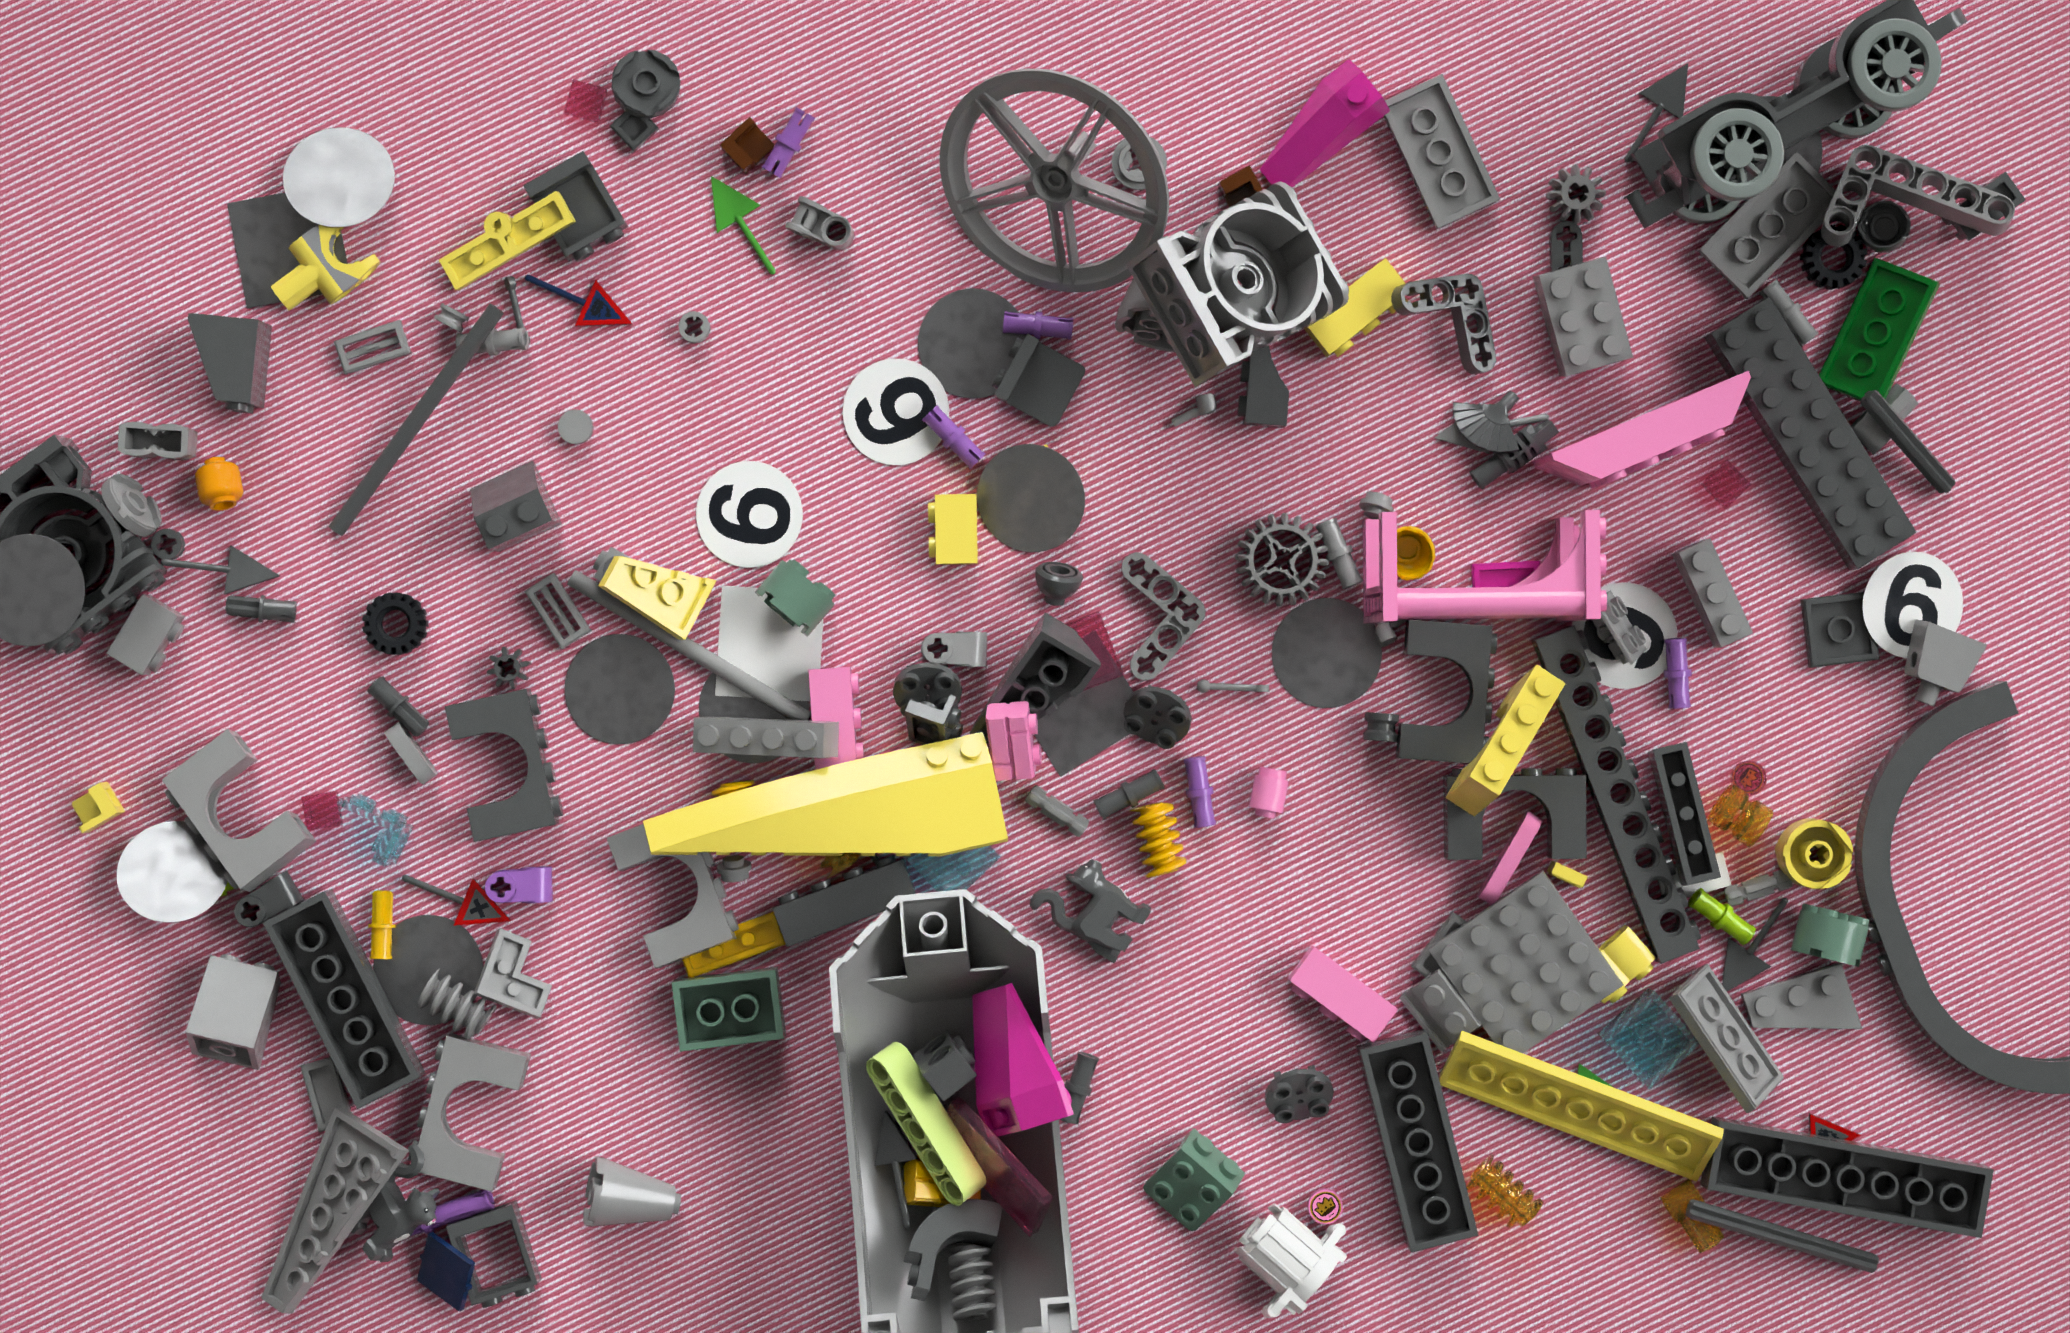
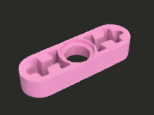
M1528 810L1523 814L1477 894L1478 898L1490 905L1499 899L1537 834L1543 819Z

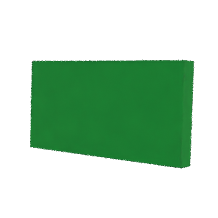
M1874 257L1819 373L1827 389L1860 401L1867 391L1877 390L1886 400L1940 286L1939 282Z

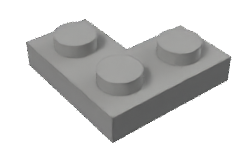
M498 929L474 995L530 1017L541 1018L552 985L521 973L532 941L504 929Z

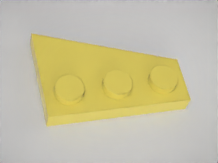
M614 556L598 586L678 640H686L717 580L701 578L686 572L658 567V565L623 556Z

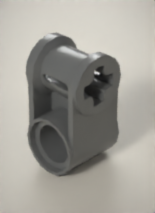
M285 871L262 884L257 890L241 898L234 908V915L241 925L254 927L304 901V898L288 871ZM248 902L251 906L257 904L260 908L256 912V920L253 916L247 918L244 914L248 910Z

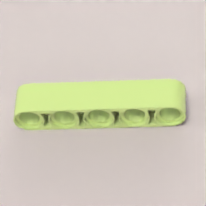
M892 1042L867 1061L866 1069L868 1075L942 1195L951 1204L960 1206L986 1185V1176L932 1087L923 1077L911 1053L903 1044Z

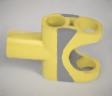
M317 225L289 246V250L300 265L272 284L271 288L289 311L318 289L331 305L359 287L379 266V259L373 254L361 262L356 261L352 264L341 263L335 256L334 243L341 234L340 231L345 227Z

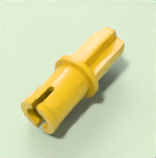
M377 890L372 894V924H368V928H371V954L369 959H392V928H396V924H392L393 893L391 891Z

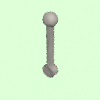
M1202 679L1197 683V689L1201 693H1206L1209 690L1269 692V685L1209 683L1208 680Z

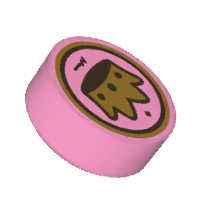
M1322 1188L1313 1192L1309 1197L1308 1211L1316 1222L1331 1224L1341 1216L1343 1204L1335 1191Z

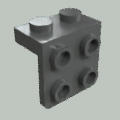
M1027 333L1024 340L1017 338L1008 356L1012 357L1013 361L1009 369L1006 371L1001 368L992 384V387L997 389L994 397L1038 421L1054 427L1059 423L1085 374V368L1083 365L1040 343L1039 339Z

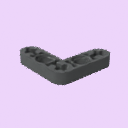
M1461 274L1413 281L1397 286L1393 290L1391 302L1396 312L1401 315L1408 316L1451 309L1463 368L1473 375L1492 370L1496 363V352L1484 290L1477 276ZM1434 285L1439 287L1443 293V300L1440 304L1435 302L1432 297ZM1468 287L1469 294L1455 295L1454 289ZM1420 294V300L1412 303L1406 302L1405 295L1413 296ZM1469 315L1473 316L1477 321L1478 328L1475 333L1470 332L1467 327L1466 320ZM1479 338V343L1472 344V340ZM1475 355H1481L1482 362L1476 361Z

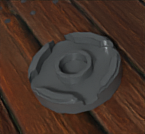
M637 50L628 53L619 60L613 70L611 89L615 101L625 112L635 117L653 118L663 115L674 106L679 97L681 80L677 66L668 56L656 50L641 52Z

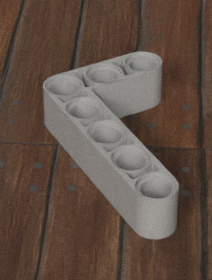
M1861 145L1854 149L1826 211L1821 235L1825 243L1830 246L1839 247L1847 244L1852 238L1871 191L1992 236H1998L2007 231L2015 213V206L2012 200L2003 194L1875 146ZM1867 161L1871 163L1873 168L1862 170L1856 163ZM1899 173L1905 177L1906 181L1901 183L1894 182L1890 179L1889 175ZM1927 185L1934 186L1939 193L1928 195L1922 190V187ZM1854 191L1860 196V199L1855 201L1848 200L1844 197L1843 193ZM1957 198H1966L1971 202L1972 206L1967 208L1960 207L1955 200ZM1993 210L2000 211L2005 216V219L1994 220L1988 212ZM1835 221L1842 222L1846 225L1847 229L1835 231L1831 228L1830 223Z

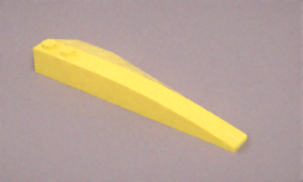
M983 732L808 771L712 798L643 821L651 855H697L698 852H716V855H730V852H751V855L784 853V856H842L843 853H861V856H875V853H896V856H911V853L945 856L1008 842L994 769Z

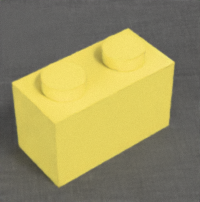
M935 495V502H928V523H935V537H929V558H936V565L978 564L977 495Z

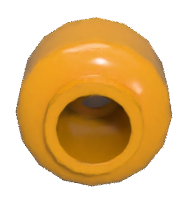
M212 457L205 460V465L200 467L195 473L200 502L210 506V509L214 511H223L235 507L237 501L244 494L239 467L233 462L225 461L224 457Z

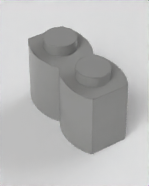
M127 422L119 425L118 451L138 458L161 456L172 460H189L196 457L198 432L177 424L153 426L143 422Z

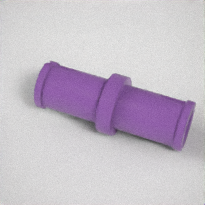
M797 107L794 109L795 111L782 134L778 133L775 137L777 143L765 164L762 165V168L771 172L778 160L779 162L772 174L779 178L783 176L782 174L795 151L799 153L802 146L799 144L811 123L815 120L813 116L806 113L801 124L798 125L805 112Z
M1036 311L1035 315L1004 312L1003 333L1025 335L1028 333L1037 339H1040V336L1066 338L1068 340L1072 338L1073 317L1044 316L1043 312Z
M938 405L922 419L944 441L942 445L946 449L950 447L969 469L985 455L963 433L965 429L961 425L958 427Z
M1687 638L1664 639L1667 662L1664 678H1668V708L1670 709L1691 707L1688 677L1692 676V669L1688 668Z
M1196 756L1183 759L1189 789L1186 790L1187 798L1191 799L1194 828L1216 825L1211 794L1214 791L1213 786H1209L1205 762L1206 757Z

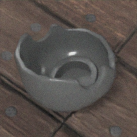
M1876 201L1863 210L1857 224L1858 236L1863 239L1865 247L1878 253H1890L1899 249L1906 242L1910 233L1911 221L1902 206L1892 201Z

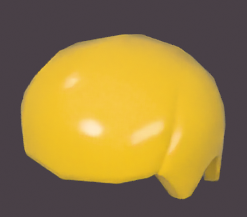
M1403 526L1397 528V576L1407 581L1421 579L1433 566L1436 558L1435 545L1431 537L1418 527Z

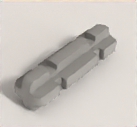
M1035 785L1026 796V803L1035 809L1040 807L1042 809L1041 813L1062 827L1067 825L1069 832L1080 837L1088 827L1089 820L1079 813L1076 816L1073 814L1074 810L1052 795L1049 798L1046 796L1047 792L1044 789Z
M1782 870L1773 872V876L1770 877L1769 874H1765L1741 882L1742 886L1739 887L1738 884L1728 886L1724 889V895L1727 903L1734 907L1743 904L1744 899H1747L1749 902L1774 894L1775 889H1778L1779 892L1792 887V881Z

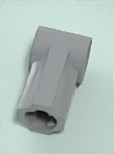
M1898 383L1891 387L1886 401L1902 420L1919 404L1915 397ZM1867 410L1851 425L1861 444L1872 454L1878 452L1891 439Z

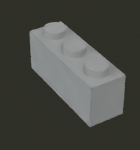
M1711 539L1701 540L1672 553L1713 647L1722 648L1753 634Z

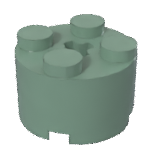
M793 559L788 562L781 560L755 593L758 596L766 594L768 597L764 602L790 625L794 626L796 624L798 627L803 625L804 628L801 630V633L808 637L835 604L832 599L836 595L823 583L815 582L813 584L807 579L806 576L809 574V571Z
M1803 903L1791 950L1859 967L1870 919Z

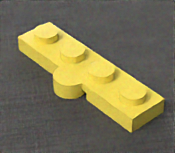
M555 191L514 215L513 218L503 212L490 213L484 221V234L439 259V262L454 289L459 291L574 224L576 220L560 192Z

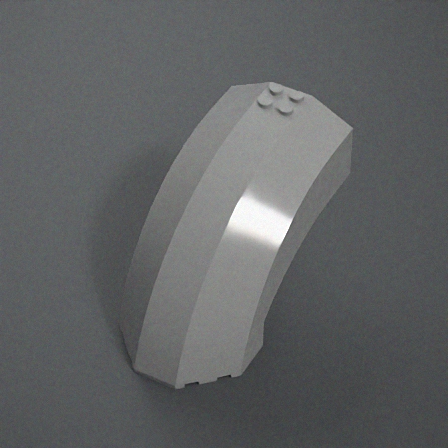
M966 889L895 896L886 905V910L875 922L871 921L853 941V946L841 958L838 957L829 967L833 1034L838 1051L849 1160L861 1333H1079L1059 1119L1024 1131L987 1139L976 1106L975 1078L958 1090L961 1100L960 1107L951 1117V1120L986 1176V1185L981 1189V1200L1003 1204L998 1236L991 1248V1253L982 1256V1260L993 1263L992 1267L983 1270L984 1274L994 1276L993 1281L985 1284V1288L995 1290V1294L987 1297L986 1302L995 1303L997 1308L988 1311L987 1316H990V1318L984 1320H953V1314L960 1309L952 1306V1299L959 1295L951 1292V1285L958 1281L950 1278L949 1272L957 1267L949 1265L948 1258L955 1253H951L948 1250L958 1246L975 1245L970 1243H956L942 1249L936 1256L931 1287L925 1301L911 1298L913 1286L907 1285L912 1264L904 1262L905 1254L918 1227L930 1214L941 1207L907 1205L911 1227L905 1228L892 1163L874 1166L885 1111H888L916 1155L917 1153L869 1077L866 1069L867 1061L892 1042L903 1044L916 1061L914 1054L946 1029L953 1038L959 1034L971 1049L970 1053L975 1058L972 995L1010 983L1013 984L1052 1061L1053 1053L1043 951L1038 943L1032 939H1027L1015 929L1014 925L994 910L990 911L977 901V897ZM937 1094L942 1105L946 1104L948 1107L952 1105L951 1096L943 1101ZM908 1161L899 1162L903 1186L905 1185L904 1165Z

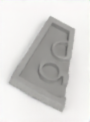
M1839 962L1741 993L1750 1025L1753 1028L1862 1029L1842 963Z

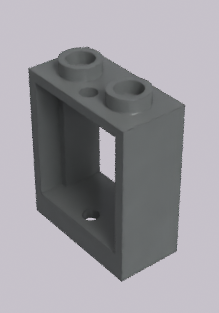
M517 1200L449 1223L446 1226L452 1246L472 1260L464 1235L510 1220L528 1275L485 1289L481 1288L474 1267L470 1282L472 1289L468 1291L471 1306L481 1303L483 1308L490 1307L502 1302L501 1296L513 1292L515 1297L529 1294L535 1291L534 1285H537L542 1280Z

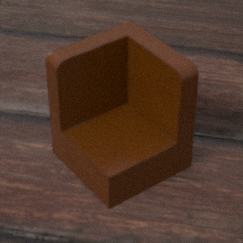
M749 117L720 144V147L747 174L773 150L774 143Z
M1250 165L1218 183V188L1229 208L1239 201L1263 190Z

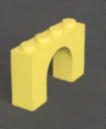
M1537 664L1515 683L1495 713L1501 719L1499 725L1479 754L1461 770L1445 798L1474 817L1501 794L1566 683Z

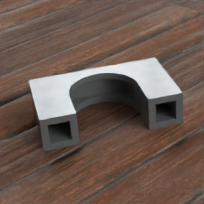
M1421 620L1406 621L1403 654L1441 657L1454 662L1467 677L1469 699L1461 715L1450 723L1439 726L1398 723L1396 758L1470 763L1490 739L1489 737H1484L1485 723H1491L1492 703L1487 702L1488 688L1493 689L1495 680V668H1489L1490 654H1496L1498 639L1497 634L1492 633L1493 626Z
M523 689L445 706L452 740L490 732L502 733L516 740L523 748L527 757V777L523 786L516 794L502 801L467 808L473 841L477 842L559 824L558 817L563 816V808L559 795L554 796L551 783L556 782V776L552 762L546 763L544 749L549 748L545 728L539 729L536 715L541 714L538 695H532L531 689Z
M1521 768V775H1511L1501 794L1511 790H1523L1533 795L1544 808L1547 818V857L1551 859H1587L1586 775H1577V768H1556V775H1542V768ZM1452 769V776H1443L1444 858L1447 860H1483L1482 822L1487 806L1474 817L1445 798L1462 770Z

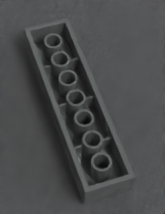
M1770 297L1760 301L1704 336V339L1729 378L1749 371L1751 379L1742 400L1848 570L1861 568L1917 533Z
M1712 1116L1711 1124L1724 1130L1722 1140L1702 1172L1700 1184L1707 1190L1982 1238L1994 1169L1984 1164Z

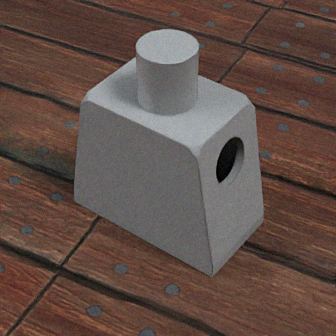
M1916 619L1904 670L1906 675L1921 680L1914 700L1934 707L1941 688L1959 693L1984 653L1987 644L1934 623Z

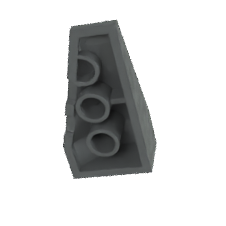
M1044 613L970 730V734L983 732L986 743L989 744L985 718L987 705L992 703L1009 704L1011 702L1027 701L1029 702L1030 714L1036 713L1037 720L1046 714L1049 716L1070 697L1074 698L1083 692L1100 668V660L1073 628Z

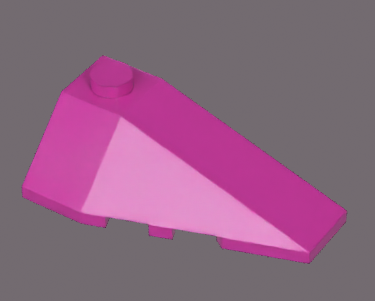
M1348 59L1321 80L1264 162L1260 171L1271 185L1281 181L1293 188L1390 112V109L1382 95L1365 74Z

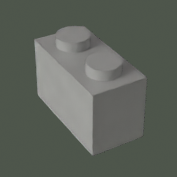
M142 594L106 654L141 675H150L152 671L156 673L166 659V655L163 652L169 642L175 643L183 632L184 625L181 623L185 616L155 597Z

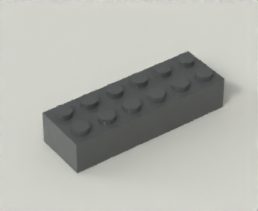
M333 889L326 890L263 922L357 1109L426 1074Z
M1421 1029L1374 1041V1043L1370 1042L1356 1046L1408 1249L1412 1253L1479 1236L1428 1033Z

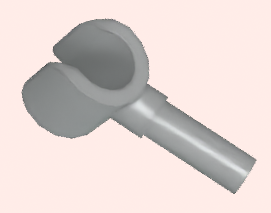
M1208 393L1196 396L1198 408H1193L1171 419L1174 427L1194 417L1213 413L1217 407L1214 394Z
M1407 620L1379 623L1374 634L1378 645L1385 647L1395 642L1397 636L1394 629Z

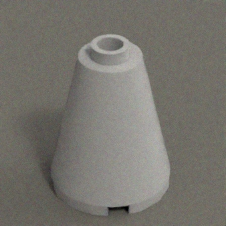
M596 1156L595 1162H592L585 1194V1198H588L587 1204L591 1205L590 1209L584 1208L583 1223L584 1226L594 1227L667 1221L671 1219L672 1214H678L681 1194L676 1193V1187L672 1184L606 1158Z

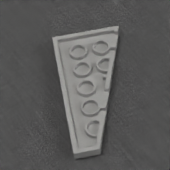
M334 1107L261 1299L281 1313L292 1314L406 1156L409 1151L408 1149L345 1108Z

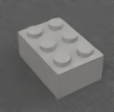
M1606 257L1592 259L1533 276L1559 376L1567 377L1633 358Z

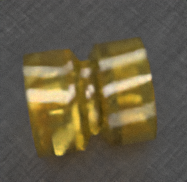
M1731 784L1723 791L1714 804L1707 821L1724 832L1732 830V837L1750 848L1765 831L1774 810L1758 800L1750 802L1749 794ZM1740 809V810H1742V812L1740 813V815L1738 816V818H1737V820H1736V819H1734L1733 817L1736 815L1737 811Z

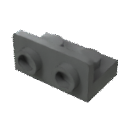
M950 694L943 710H939L933 703L927 701L919 703L910 699L905 709L909 740L925 745L961 737L963 731V724H960L962 711L958 709L957 696Z

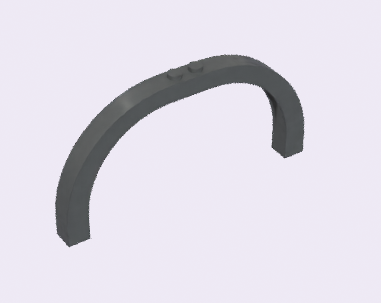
M1996 681L1951 699L1927 713L1897 740L1881 761L1869 783L1856 827L1854 852L1858 891L1866 918L1870 919L1867 936L1872 944H1877L1881 955L1877 957L1878 966L1884 976H1889L1899 1001L1911 1020L1926 1038L1941 1052L1961 1066L1995 1082L2030 1092L2070 1094V1056L2030 1058L2004 1053L1979 1041L1952 1019L1936 998L1924 975L1893 889L1890 850L1894 824L1901 803L1920 771L1935 755L1960 737L1984 726L2019 714L2007 681Z

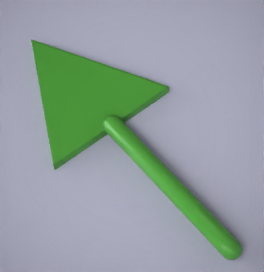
M711 176L717 233L737 222L769 273L775 274V268L742 218L761 205Z

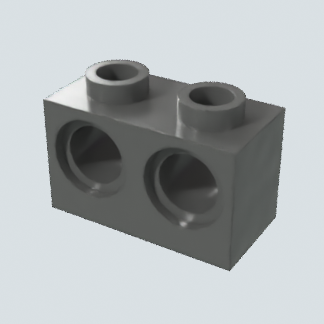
M947 1029L914 1054L923 1077L943 1101L977 1076L972 1066L976 1060L970 1053L971 1049L959 1034L953 1038Z

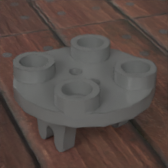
M925 662L906 666V669L902 670L895 678L893 686V696L903 716H905V709L910 699L919 703L927 701L936 705L939 710H943L950 694L957 696L958 703L962 695V685L959 677L948 668V665Z
M1151 685L1134 691L1127 699L1123 712L1125 717L1124 728L1127 732L1137 735L1147 742L1157 744L1163 749H1170L1176 742L1181 741L1189 732L1192 721L1189 707L1182 698L1169 690Z
M1314 1065L1307 1066L1308 1069H1295L1283 1074L1280 1071L1273 1072L1275 1079L1266 1088L1264 1097L1268 1110L1274 1114L1275 1120L1279 1123H1289L1292 1120L1325 1116L1329 1112V1104L1333 1099L1334 1093L1329 1077L1320 1071H1316Z

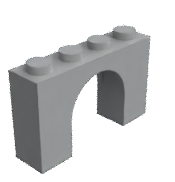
M226 729L164 777L162 781L168 788L165 791L167 798L175 807L181 806L187 817L184 820L188 827L196 835L200 833L207 842L204 845V849L215 862L220 860L227 870L223 874L229 884L236 890L240 888L241 890L252 892L317 841L300 817L287 810L251 837L233 839L224 832L217 818L218 798L230 781L257 761V758L239 733Z
M643 824L606 838L618 871H626L657 858L674 857L684 862L692 870L696 878L698 895L691 912L677 923L643 935L655 968H662L737 939L734 931L739 930L737 920L732 910L726 911L722 901L723 898L727 897L725 888L720 878L714 879L710 866L715 865L711 852H698L697 855H651Z
M454 1033L447 1035L445 1040L440 1039L435 1054V1060L440 1061L437 1074L431 1073L426 1088V1093L431 1094L428 1107H422L418 1118L417 1127L422 1128L419 1141L414 1140L412 1143L421 1149L425 1158L424 1166L419 1173L491 1192L497 1187L505 1153L470 1145L460 1140L448 1124L446 1116L447 1103L454 1089L469 1081H482L519 1091L524 1084L531 1053L473 1038L467 1040L464 1036Z

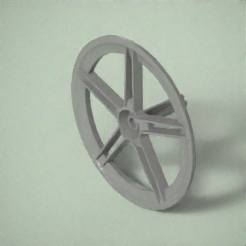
M1018 69L1000 73L984 80L970 90L954 108L943 131L939 154L940 173L945 196L956 220L975 246L983 254L1016 277L1036 286L1055 291H1097L1116 285L1132 276L1126 264L1163 237L1168 220L1169 190L1159 153L1146 130L1134 115L1101 88L1064 72L1049 69ZM1043 91L1074 98L1087 104L1089 107L1057 154H1053L1046 149L1003 98L1022 92ZM1095 110L1098 111L1101 115L1090 134L1088 135L1085 131L1081 132ZM984 113L1031 172L973 190L968 172L967 152L973 128L979 117ZM1106 119L1121 132L1133 149L1143 173L1146 199L1080 174L1078 168L1097 146L1094 141L1097 139L1096 136ZM1023 184L1027 189L980 202L977 200V198ZM1091 191V192L1097 193V194H1099V195H1102V196H1104V197L1110 198V199H1112V200H1109V199H1106V198H1103V197H1100V196H1097V195H1094V194H1091V193H1088V192ZM1032 198L1043 200L1047 206L1056 262L1035 256L1013 243L996 228L983 210ZM1072 200L1142 223L1134 239L1114 256L1094 263L1079 264ZM1058 211L1063 212L1069 264L1066 261Z

